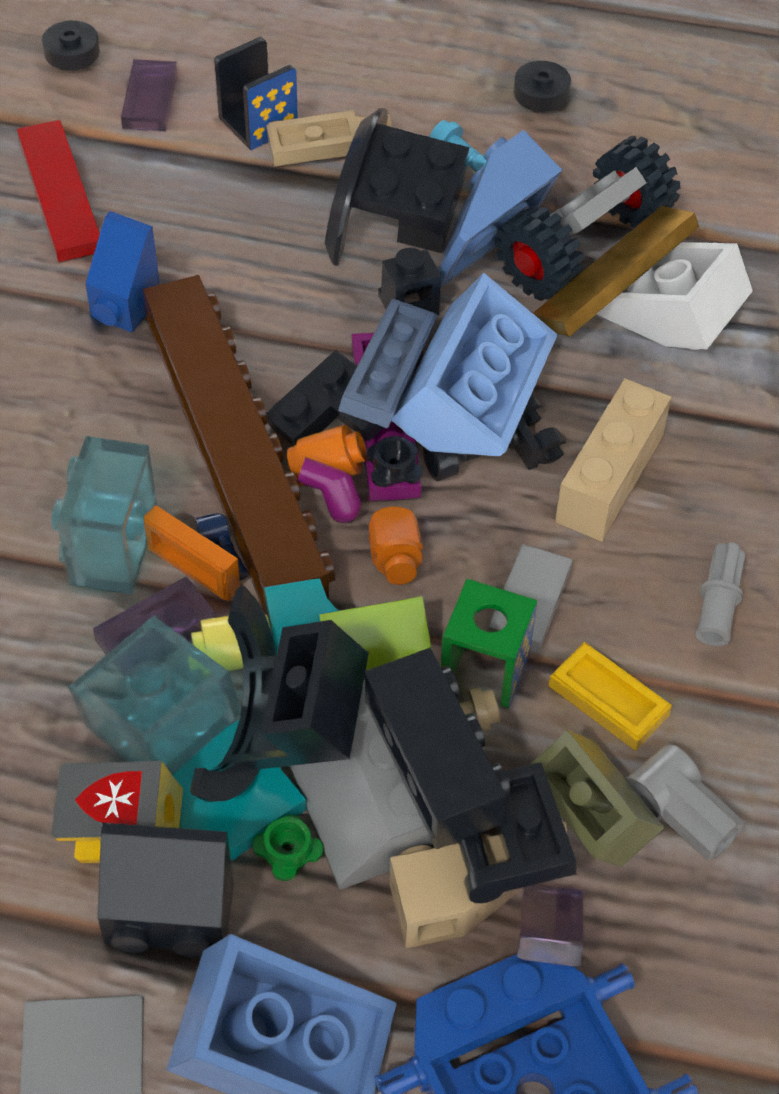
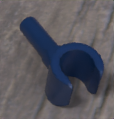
M215 513L197 517V532L238 558L239 580L246 578L249 573L233 548L234 545L230 540L225 516Z

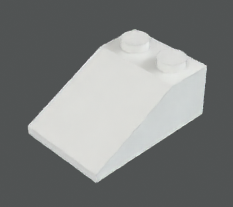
M681 242L596 315L666 347L689 348L691 350L708 349L753 290L737 243Z

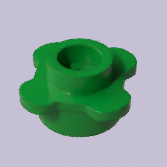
M286 815L274 820L268 825L264 833H259L255 836L252 844L254 854L258 857H264L273 867V876L280 881L292 880L295 878L296 871L307 862L319 861L323 855L322 842L317 838H311L309 828L296 815ZM285 844L293 845V849L289 852L284 851L282 847Z

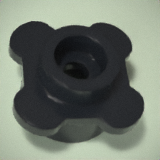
M400 436L385 437L377 444L370 446L367 449L366 458L373 464L372 482L379 487H387L390 484H399L404 481L410 484L418 482L422 478V468L416 464L415 460L417 446Z

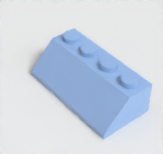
M483 273L449 306L413 374L391 421L429 451L501 456L507 451L558 334Z

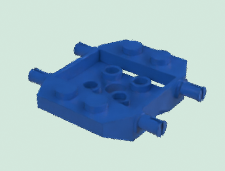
M541 944L417 998L414 1056L410 1057L407 1063L374 1077L378 1091L381 1094H404L419 1087L421 1093L425 1092V1094H517L516 1091L521 1085L531 1081L539 1082L546 1086L551 1094H699L695 1084L690 1086L692 1078L686 1073L682 1077L657 1089L652 1087L648 1089L602 1007L603 1001L635 987L631 973L627 974L628 968L625 964L621 963L617 967L593 978L590 976L585 977L581 971ZM557 1011H559L563 1018L456 1069H453L450 1063L451 1060Z

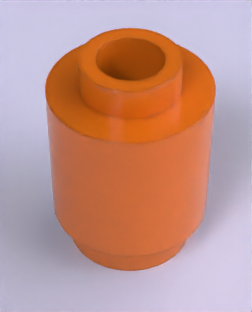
M346 424L298 439L297 445L288 448L287 460L290 471L294 473L296 480L305 457L354 476L362 472V462L367 461V448L360 432H352ZM297 482L299 486H305V484Z

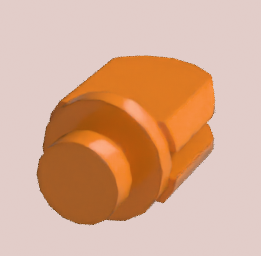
M390 506L381 508L373 513L369 523L368 538L373 564L386 576L390 583L395 585L407 584L416 577L417 568L421 565L423 559L421 550L423 545L417 518L411 510L403 507Z

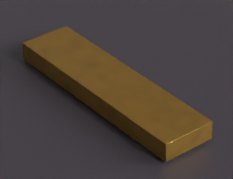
M661 206L533 312V314L554 332L570 337L699 227L695 212Z

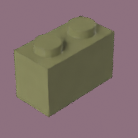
M566 730L531 763L542 762L560 815L594 859L622 867L664 829L663 825L593 740Z

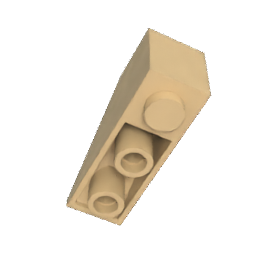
M563 822L564 828L567 833L568 828L566 822ZM481 833L490 865L506 862L507 857L500 836L490 837L488 834ZM459 843L437 850L427 845L414 846L406 849L399 856L390 857L389 885L406 949L465 936L523 888L503 892L499 898L488 903L479 904L471 902L464 884V879L468 873Z

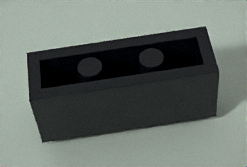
M427 648L364 671L365 703L436 850L503 824L506 798L511 796L507 776L498 762L490 764L483 750L485 739L481 726L473 713L465 715L458 702V699H460L458 683L450 667H440L431 648Z

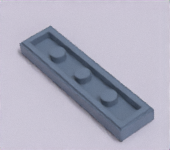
M391 299L342 396L338 411L388 428L432 333L437 315L402 301Z

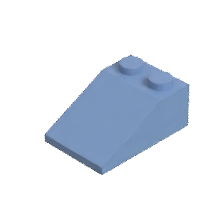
M524 130L508 141L504 137L498 139L484 154V158L487 161L486 164L470 180L473 188L463 204L438 267L441 274V288L495 248V239L498 238L496 233L504 224L531 206L538 205L539 208L562 172V169Z
M230 934L203 950L166 1071L227 1094H374L376 1089L374 1077L380 1073L397 1003Z

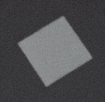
M143 995L25 1002L20 1094H142Z

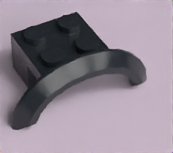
M379 108L360 122L348 150L330 211L324 244L331 263L334 266L339 264L344 250L346 231L352 208L398 219L397 242L442 253L465 181L470 147L386 126L388 112L385 108Z
M240 586L234 594L228 623L236 636L243 662L244 691L241 714L233 742L220 764L211 770L204 767L195 768L190 792L193 796L206 802L228 801L242 794L254 781L260 769L350 759L364 683V671H366L369 652L332 620L282 627L276 655L274 639L264 612L257 599L245 586Z

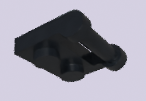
M542 762L504 771L510 785L511 796L506 798L504 823L496 827L507 857L506 862L490 865L481 833L458 841L468 873L464 879V884L469 900L473 903H488L499 898L506 891L576 875V859Z

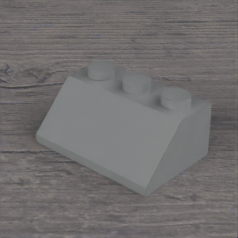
M364 681L350 759L290 766L299 791L306 799L307 811L317 836L323 844V851L339 891L390 872V857L399 856L408 848L419 845L435 848L365 703Z

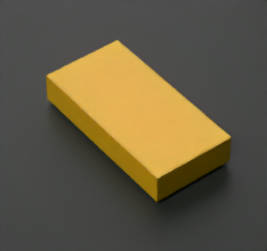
M583 642L550 675L548 686L635 751L670 716L672 709L670 703L586 642Z

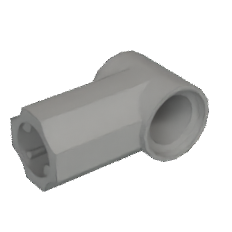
M671 744L665 745L626 778V781L658 820L662 818L707 861L720 856L743 829L745 822L701 783V775L697 766L679 747Z

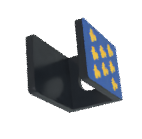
M262 37L253 39L215 57L218 117L250 150L269 142L266 127L269 122L298 118L296 69L292 65H287L268 74L267 41Z

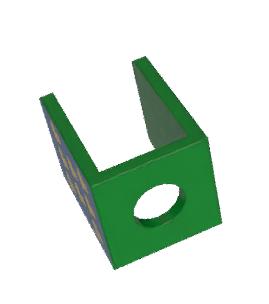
M466 578L443 634L440 667L449 666L453 674H455L465 648L505 660L500 706L509 709L530 655L538 600ZM496 609L505 616L507 624L499 631L485 632L475 624L474 617L481 610Z

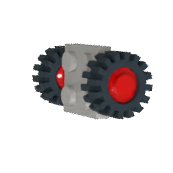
M630 136L597 159L595 163L597 167L593 170V177L599 180L568 201L562 208L550 214V209L543 206L539 209L538 205L531 206L504 224L496 233L498 238L495 239V247L501 249L496 253L498 260L505 261L506 263L502 267L506 275L511 272L514 276L511 282L516 287L522 284L523 292L528 296L533 293L535 299H549L583 270V265L580 264L584 260L583 253L576 251V248L580 246L578 238L571 239V236L586 228L607 211L612 216L619 213L620 222L624 225L630 222L631 227L635 228L661 206L672 208L680 196L676 192L680 189V181L673 180V177L678 173L675 166L669 168L666 164L670 160L667 153L660 156L658 154L660 146L655 142L648 146V138L641 136L639 139H636V136Z

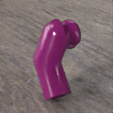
M305 457L297 482L321 490L328 512L334 521L348 523L357 518L361 509V500L350 474Z

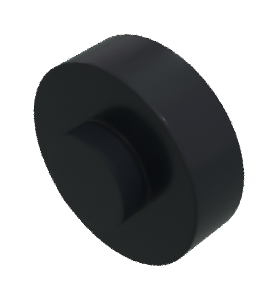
M77 20L62 21L50 26L42 36L45 59L55 68L78 70L93 64L99 57L98 33L88 23Z
M532 61L526 63L515 74L514 97L519 104L533 111L547 112L559 109L569 99L571 76L564 67L554 62Z

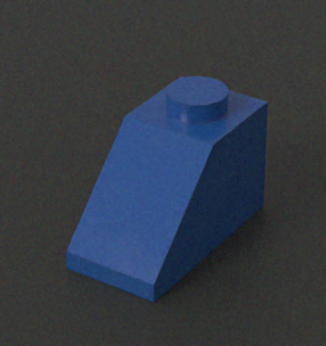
M109 211L105 216L85 283L92 318L99 320L105 325L116 326L133 333L146 316L143 289L160 285L153 226Z

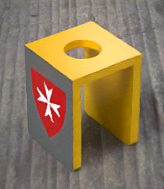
M162 761L64 763L59 771L51 834L57 841H76L74 857L79 863H100V841L103 823L179 828L183 788Z

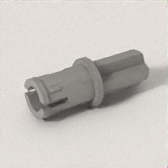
M734 542L728 544L719 543L714 547L708 580L700 588L699 594L703 599V605L695 636L706 645L725 646L728 644V641L731 639L730 632L735 606L742 602L743 592L739 585L745 553L739 549V544Z

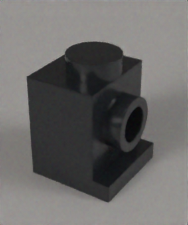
M411 247L403 248L397 252L395 258L382 261V287L378 288V296L385 309H387L391 299L404 302L406 295L417 293L421 300L408 304L433 312L439 316L441 274L427 249L420 251Z

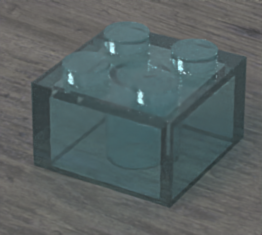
M86 436L79 457L72 456L69 461L66 478L68 488L64 499L58 498L53 507L51 523L52 529L58 531L60 537L59 560L66 564L70 585L132 594L147 548L143 516L157 505L149 445Z
M155 616L151 617L68 687L86 728L126 761H162L172 775L241 714V706L229 671Z

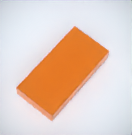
M157 505L143 516L148 550L223 600L229 601L234 596L235 591L240 587L238 558Z

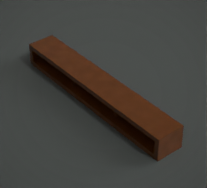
M199 275L144 288L143 295L147 323L264 614L268 616L264 587L320 578L329 600V583L335 581L332 560L326 550L318 551L315 544L318 535L313 516L309 510L301 511L297 501H300V491L297 480L292 471L284 472L281 463L284 461L280 441L276 433L268 434L266 431L267 416L260 396L252 397L249 389L252 388L247 365L244 360L236 361L234 354H236L235 340L229 325L221 327L219 322L221 320V310L215 292H206Z

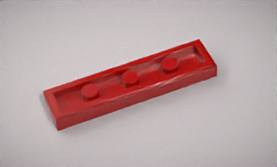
M61 120L18 128L19 143L57 261L62 262L93 255L100 233Z

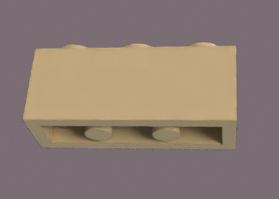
M624 378L561 483L556 523L603 542L663 437L671 396Z

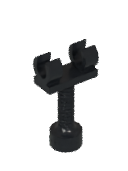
M533 392L508 448L514 446L528 470L536 468L538 463L549 464L561 458L564 452L559 445L566 443L559 430L554 427L543 429L534 436L532 435L528 427L541 419L536 409L543 407ZM423 446L425 464L431 477L437 482L458 475L461 462L484 456L433 452Z

